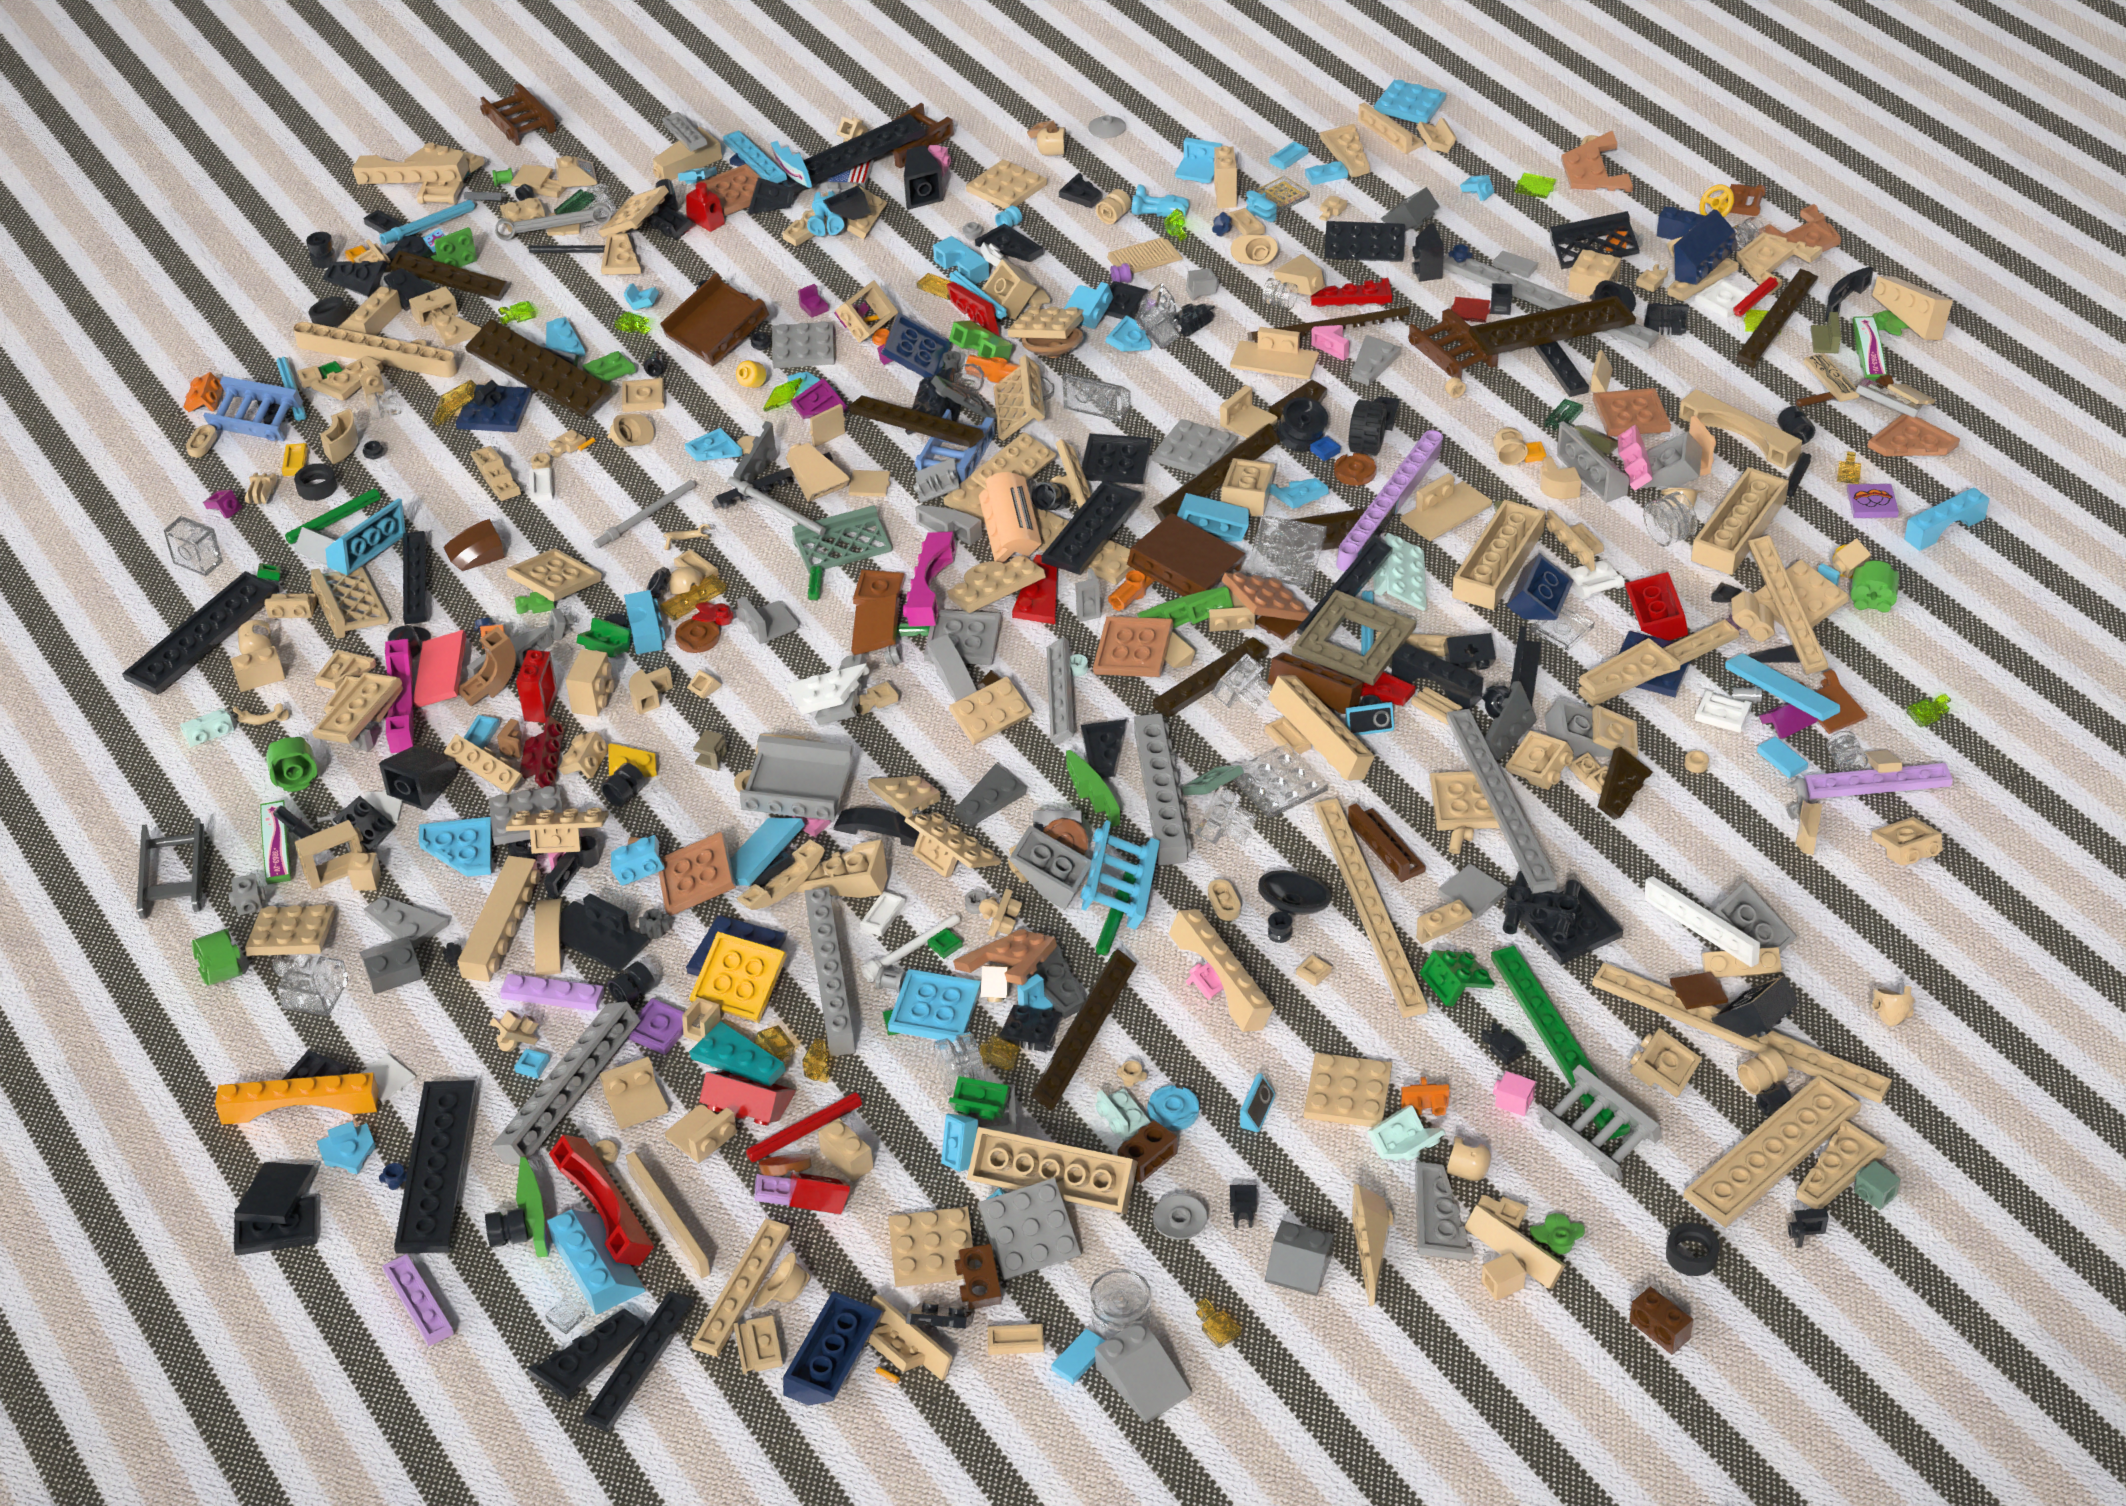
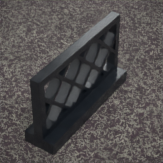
M1628 211L1550 227V242L1554 246L1561 270L1573 267L1582 250H1592L1596 253L1612 255L1618 258L1640 254V249L1630 224ZM1628 231V233L1625 236L1620 235L1617 232ZM1609 235V236L1606 238V240H1603V239H1601V238H1598V237H1600V236ZM1612 238L1620 240L1618 245L1610 243L1609 241ZM1588 239V242L1586 244L1579 242L1581 240ZM1593 242L1601 244V246L1598 249L1593 248L1590 245ZM1626 242L1632 245L1633 248L1625 249L1622 245ZM1569 243L1567 248L1559 246L1561 244ZM1576 246L1581 248L1579 253L1571 251L1572 247ZM1605 247L1613 249L1610 253H1605L1602 250ZM1566 255L1574 257L1571 261L1564 262L1563 260Z

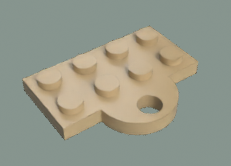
M1024 555L1016 556L1005 564L996 561L984 562L970 568L964 574L965 583L955 585L947 593L949 599L966 612L971 613L1045 578V573L1041 567Z

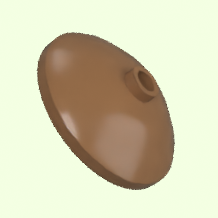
M1075 328L1066 339L1022 338V345L1028 351L1040 356L1058 358L1060 355L1066 354L1077 347L1083 340V333Z

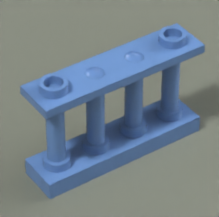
M223 376L220 384L226 395L216 415L204 413L203 416L208 425L214 426L217 431L225 430L262 437L270 441L278 440L284 442L285 437L279 428L288 408H300L303 403L297 390ZM233 398H244L235 417H226L225 414ZM254 400L262 401L253 421L243 420L251 402ZM270 404H280L271 425L261 423Z
M947 409L942 418L952 421L951 410ZM986 417L982 425L980 424L979 426L969 425L983 429L985 437L977 442L972 448L968 447L964 451L940 447L943 442H951L930 437L921 454L917 455L915 467L920 471L941 463L942 461L933 460L935 455L960 459V463L956 464L958 481L961 484L975 471L994 438V418Z

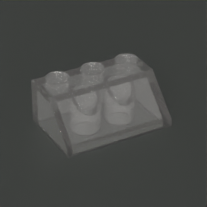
M1067 373L1062 375L1064 409L1122 422L1131 408V391L1123 386Z

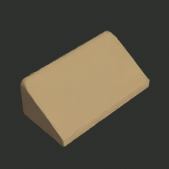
M1602 350L1598 351L1594 365L1591 392H1607L1613 369Z
M1172 631L1165 661L1173 668L1191 665L1195 654L1194 649Z

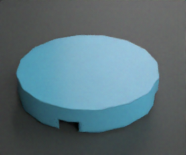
M1169 1085L1159 1088L1152 1093L1147 1106V1114L1151 1122L1155 1120L1169 1131H1179L1187 1129L1195 1123L1199 1116V1101L1196 1095L1189 1089L1184 1087L1180 1089Z

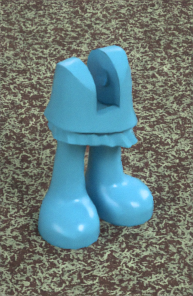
M1138 184L1136 195H1134L1132 201V214L1156 213L1157 217L1163 216V218L1184 217L1189 207V200L1175 195H1166L1162 198L1151 197L1146 194L1145 186Z
M828 191V196L821 197V192L815 193L812 203L815 215L811 216L807 221V228L814 235H825L824 215L828 217L827 231L829 235H836L844 228L843 218L838 214L830 212L823 203V200L836 195L834 191Z

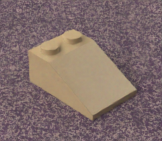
M1233 458L1222 486L1221 502L1248 508L1250 516H1263L1268 502L1275 464Z

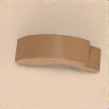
M498 626L479 639L486 652L484 665L477 674L459 686L458 694L470 707L487 694L491 698L495 697L505 687L513 673L516 662L515 649L509 637Z

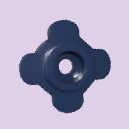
M1458 244L1453 247V251H1449L1448 256L1453 257L1456 262H1464L1467 258H1472V253L1469 252V248L1466 245Z
M492 617L482 618L474 621L475 627L473 628L475 632L479 631V634H481L480 626L494 625L495 623H493Z
M399 1163L388 1164L383 1169V1173L379 1175V1181L386 1183L390 1190H397L406 1181L408 1171H404L403 1166Z

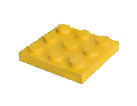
M717 932L689 1000L693 1003L698 997L720 1005V1012L759 1023L787 954L778 949Z

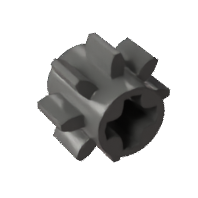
M659 909L647 910L643 917H639L640 933L646 934L649 939L661 938L665 931H669L667 913L662 914Z

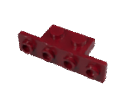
M552 716L546 717L543 733L530 737L525 741L519 772L524 779L535 775V782L541 788L546 786L554 787L564 733L562 725Z

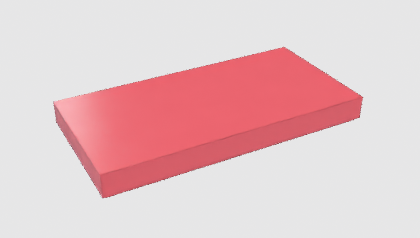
M464 630L423 641L413 704L416 708L458 696L467 636Z

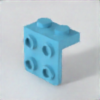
M1186 137L1184 140V158L1175 172V177L1200 183H1211L1214 178V147H1221L1222 143Z
M1101 282L1096 290L1079 285L1064 309L1077 307L1084 310L1082 313L1084 320L1080 325L1095 329L1114 297L1107 283Z

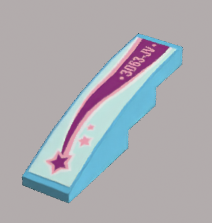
M778 140L771 142L775 159L781 169L796 182L808 188L812 187L807 168L800 153L792 155L789 147L781 149Z

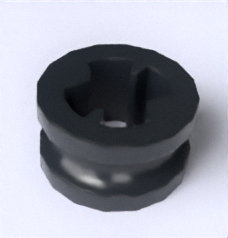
M522 184L515 190V195L519 201L534 198L533 190L527 184Z

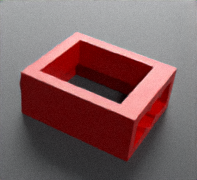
M528 650L516 679L523 718L527 722L545 723L546 717L550 715L558 694L551 653L549 651Z

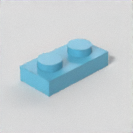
M1335 161L1305 169V176L1312 185L1348 178V170L1341 161Z

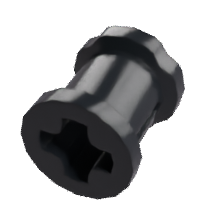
M1777 1083L1772 1090L1766 1093H1758L1756 1095V1102L1764 1114L1770 1115L1774 1112L1775 1108L1786 1104L1792 1097L1784 1084Z

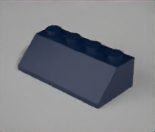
M1713 209L1674 244L1676 281L1697 285L1735 251L1737 247L1736 231L1718 210Z
M832 1291L783 1376V1396L808 1406L834 1401L879 1322L883 1311Z

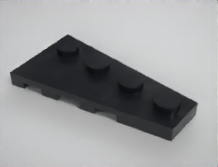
M624 1308L594 1327L595 1330L586 1336L580 1335L572 1340V1345L561 1352L556 1350L548 1355V1360L540 1365L535 1363L527 1368L528 1373L567 1402H570L641 1333L645 1327V1322Z

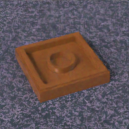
M861 570L853 596V604L860 605L897 594L900 599L905 581V573Z

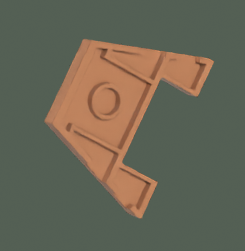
M1613 131L1605 133L1561 155V162L1571 189L1596 190V188H1607L1608 191H1615V189H1625V192L1633 191L1629 174L1608 177L1600 152L1617 149V141Z
M1815 204L1801 209L1800 217L1808 221V223L1791 231L1783 233L1771 224L1756 230V237L1764 232L1787 238L1788 242H1805L1806 246L1813 248L1815 245L1822 247V252L1841 243L1840 235L1831 224H1827L1823 213L1818 212V207Z
M1021 929L953 960L955 970L972 973L988 961L1013 966L1004 973L1006 981L1024 985L1028 981L1026 976L1029 973H1035L1037 970L1036 964L1039 961L1044 962L1057 947L1055 937Z

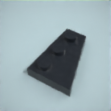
M1127 719L1081 725L1087 762L1101 778L1115 777L1127 727Z

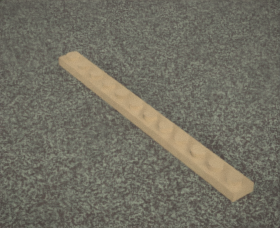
M1338 799L1314 803V811L1402 1017L1426 1014L1428 1010L1426 1001Z
M1607 963L1602 964L1593 978L1592 985L1758 1054L1767 1049H1774L1783 1057L1787 1066L1814 1077L1820 1075L1838 1087L1877 1103H1882L1891 1087L1892 1079L1774 1031L1759 1038L1756 1035L1748 1038L1738 1035L1712 1022L1711 1018L1720 1009L1706 1006L1686 1010L1681 1000L1675 996V991Z

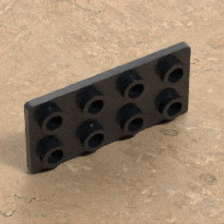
M1327 221L1324 258L1403 262L1405 224Z
M953 367L947 370L943 369L936 376L952 382L955 370ZM935 375L922 379L919 383L912 410L942 418L948 409L951 410L952 421L957 422L961 404L954 402L949 397L944 398L935 391L937 388L931 383ZM905 430L907 435L914 433V431Z
M591 893L583 898L584 905L573 901L561 912L560 943L616 972H620L649 943L648 937L630 928L627 911Z

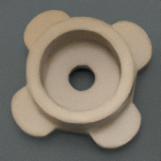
M1127 1061L1122 1067L1117 1069V1076L1123 1079V1083L1127 1087H1132L1139 1081L1147 1079V1074L1142 1072L1141 1064L1136 1061Z

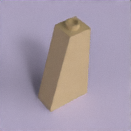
M698 127L696 129L705 137L707 145L690 152L680 141L676 142L653 158V173L660 180H674L678 178V173L689 169L702 168L722 159L720 142L704 129Z

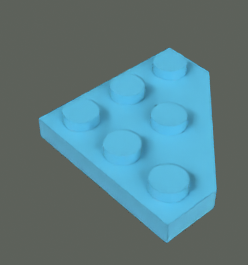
M491 817L419 824L418 841L421 849L467 877L492 874Z

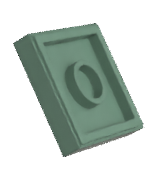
M1241 765L1216 766L1182 786L1181 790L1184 796L1209 794L1240 776L1244 771Z

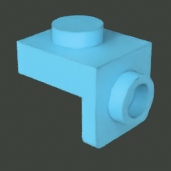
M634 283L629 284L624 292V297L632 309L637 310L643 307H651L655 303L659 292L656 287L639 292Z
M1038 974L1027 979L1028 981L1024 985L1017 986L1019 1006L1041 1010L1053 1009V1004L1044 996V979Z

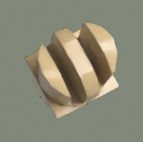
M254 473L253 476H249L251 484L245 495V501L249 504H252L253 500L255 504H266L269 495L274 494L273 489L277 480L276 474L269 476L266 473L262 475Z

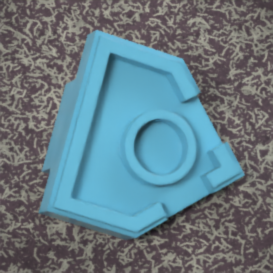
M1127 315L1106 337L1105 341L1122 352L1150 350L1151 348L1150 340L1145 334L1144 325Z
M353 1121L328 1129L329 1137L317 1141L324 1164L333 1168L336 1166L344 1168L348 1172L358 1175L363 1167L362 1163L375 1149V1143L367 1123L355 1127Z

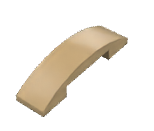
M811 839L792 853L795 859L793 865L781 872L763 888L756 884L751 886L737 898L738 902L750 910H756L785 898L797 889L813 872L823 856L824 848Z
M562 898L537 901L534 921L536 976L561 974L560 926Z

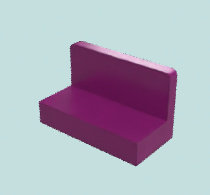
M1788 702L1759 715L1762 724L1773 722L1780 739L1786 738L1818 721L1814 716Z

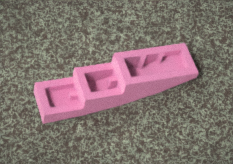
M1634 425L1618 436V454L1624 460V470L1628 473L1630 486L1635 491L1652 480L1653 477L1644 442L1638 427Z

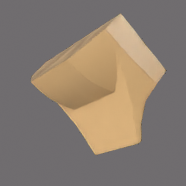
M1804 800L1795 843L1803 853L1814 855L1823 804H1810Z

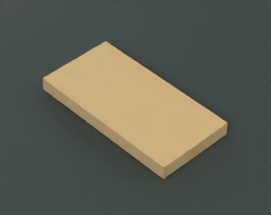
M364 672L314 728L312 734L318 739L350 744L402 685L400 678Z

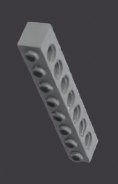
M1162 714L1134 716V734L1154 839L1160 841L1157 853L1158 866L1187 863V853L1191 852L1190 838H1185L1188 835L1187 822L1182 821L1185 818L1183 804H1179L1181 802L1180 787L1176 788L1175 786L1178 785L1177 771L1172 770L1175 769L1174 755L1169 754L1172 753L1171 739L1166 738L1169 736L1168 723H1163Z
M829 887L805 890L829 1055L833 1057L855 1053L854 1039Z
M627 1002L606 1004L493 1142L491 1147L505 1165L520 1164V1157H526L527 1161L530 1159L641 1021Z

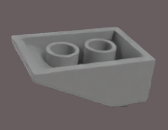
M1688 431L1647 450L1653 479L1640 488L1683 485L1700 477L1702 447Z
M1559 699L1545 715L1547 736L1567 742L1574 753L1573 757H1581L1588 752L1592 757L1612 756L1613 750L1593 742L1591 709Z
M1029 825L1009 858L1043 898L1066 910L1085 878L1092 861Z
M1743 882L1711 911V913L1760 942V949L1779 947V953H1781L1797 937L1746 882Z
M1141 1320L1095 1347L1096 1368L1146 1424L1191 1396L1190 1389L1162 1345Z

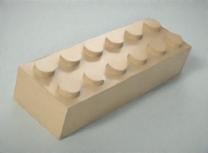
M1748 467L1694 539L1691 561L1733 575L1750 551L1748 541L1759 538L1785 503L1789 481Z
M1504 499L1453 577L1452 598L1494 610L1543 534L1546 511Z
M978 1127L967 1180L1015 1191L1055 1178L1063 1201L1127 1215L1138 1162L1130 1158Z

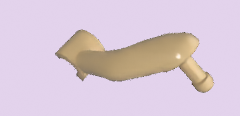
M702 524L698 530L667 532L663 535L667 539L664 550L670 549L671 540H685L697 537L709 539V535L703 534V531L705 529H712L709 525Z
M281 703L274 706L273 712L265 715H254L248 711L241 712L238 707L233 708V711L238 714L237 720L239 722L253 725H262L276 719L278 721H285L289 716L288 709L283 711Z

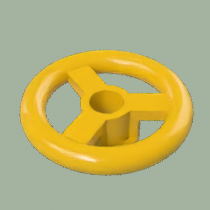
M1723 184L1710 187L1701 197L1699 204L1700 214L1708 215L1705 210V203L1711 204L1713 209L1718 210L1723 217H1726L1734 203L1732 190ZM1715 191H1725L1719 197H1709Z

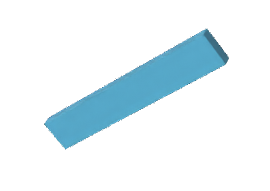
M739 130L723 136L724 143L735 154L738 153V156L762 179L775 183L787 180L786 173Z
M1744 653L1725 662L1727 670L1821 721L1840 712L1839 704Z

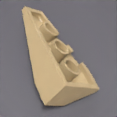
M882 840L856 844L852 846V851L844 854L839 852L831 854L832 858L821 863L819 862L809 877L793 892L805 893V890L829 887L830 895L863 898L882 895L888 878Z

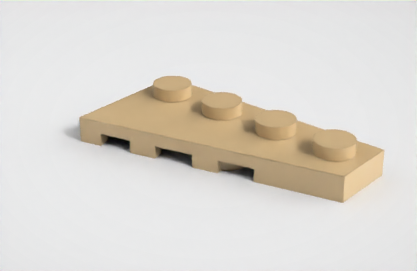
M1355 124L1320 132L1322 142L1335 158L1343 163L1352 178L1369 173L1370 166L1365 153H1363V146L1359 141Z
M427 143L423 148L405 159L404 162H417L445 153H460L463 151L434 143ZM464 152L469 166L468 172H473L485 164L483 157Z
M1648 638L1579 677V684L1596 696L1680 670L1681 662Z

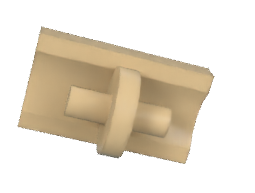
M1005 889L999 904L994 897L980 902L979 910L983 914V918L988 920L990 917H993L988 935L994 937L997 931L1010 935L1016 920L1004 916V913L1016 918L1022 905L1021 902L1010 898L1012 890Z
M507 1010L502 1019L493 1017L490 1022L491 1026L497 1027L500 1030L501 1034L497 1036V1042L502 1051H513L519 1045V1042L535 1045L538 1040L533 1032L539 1023L531 1015L524 1014L521 1018L518 1013Z

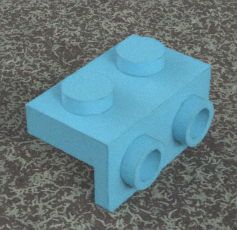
M655 835L641 838L635 843L618 847L611 852V870L621 886L664 870V863L659 857V841Z

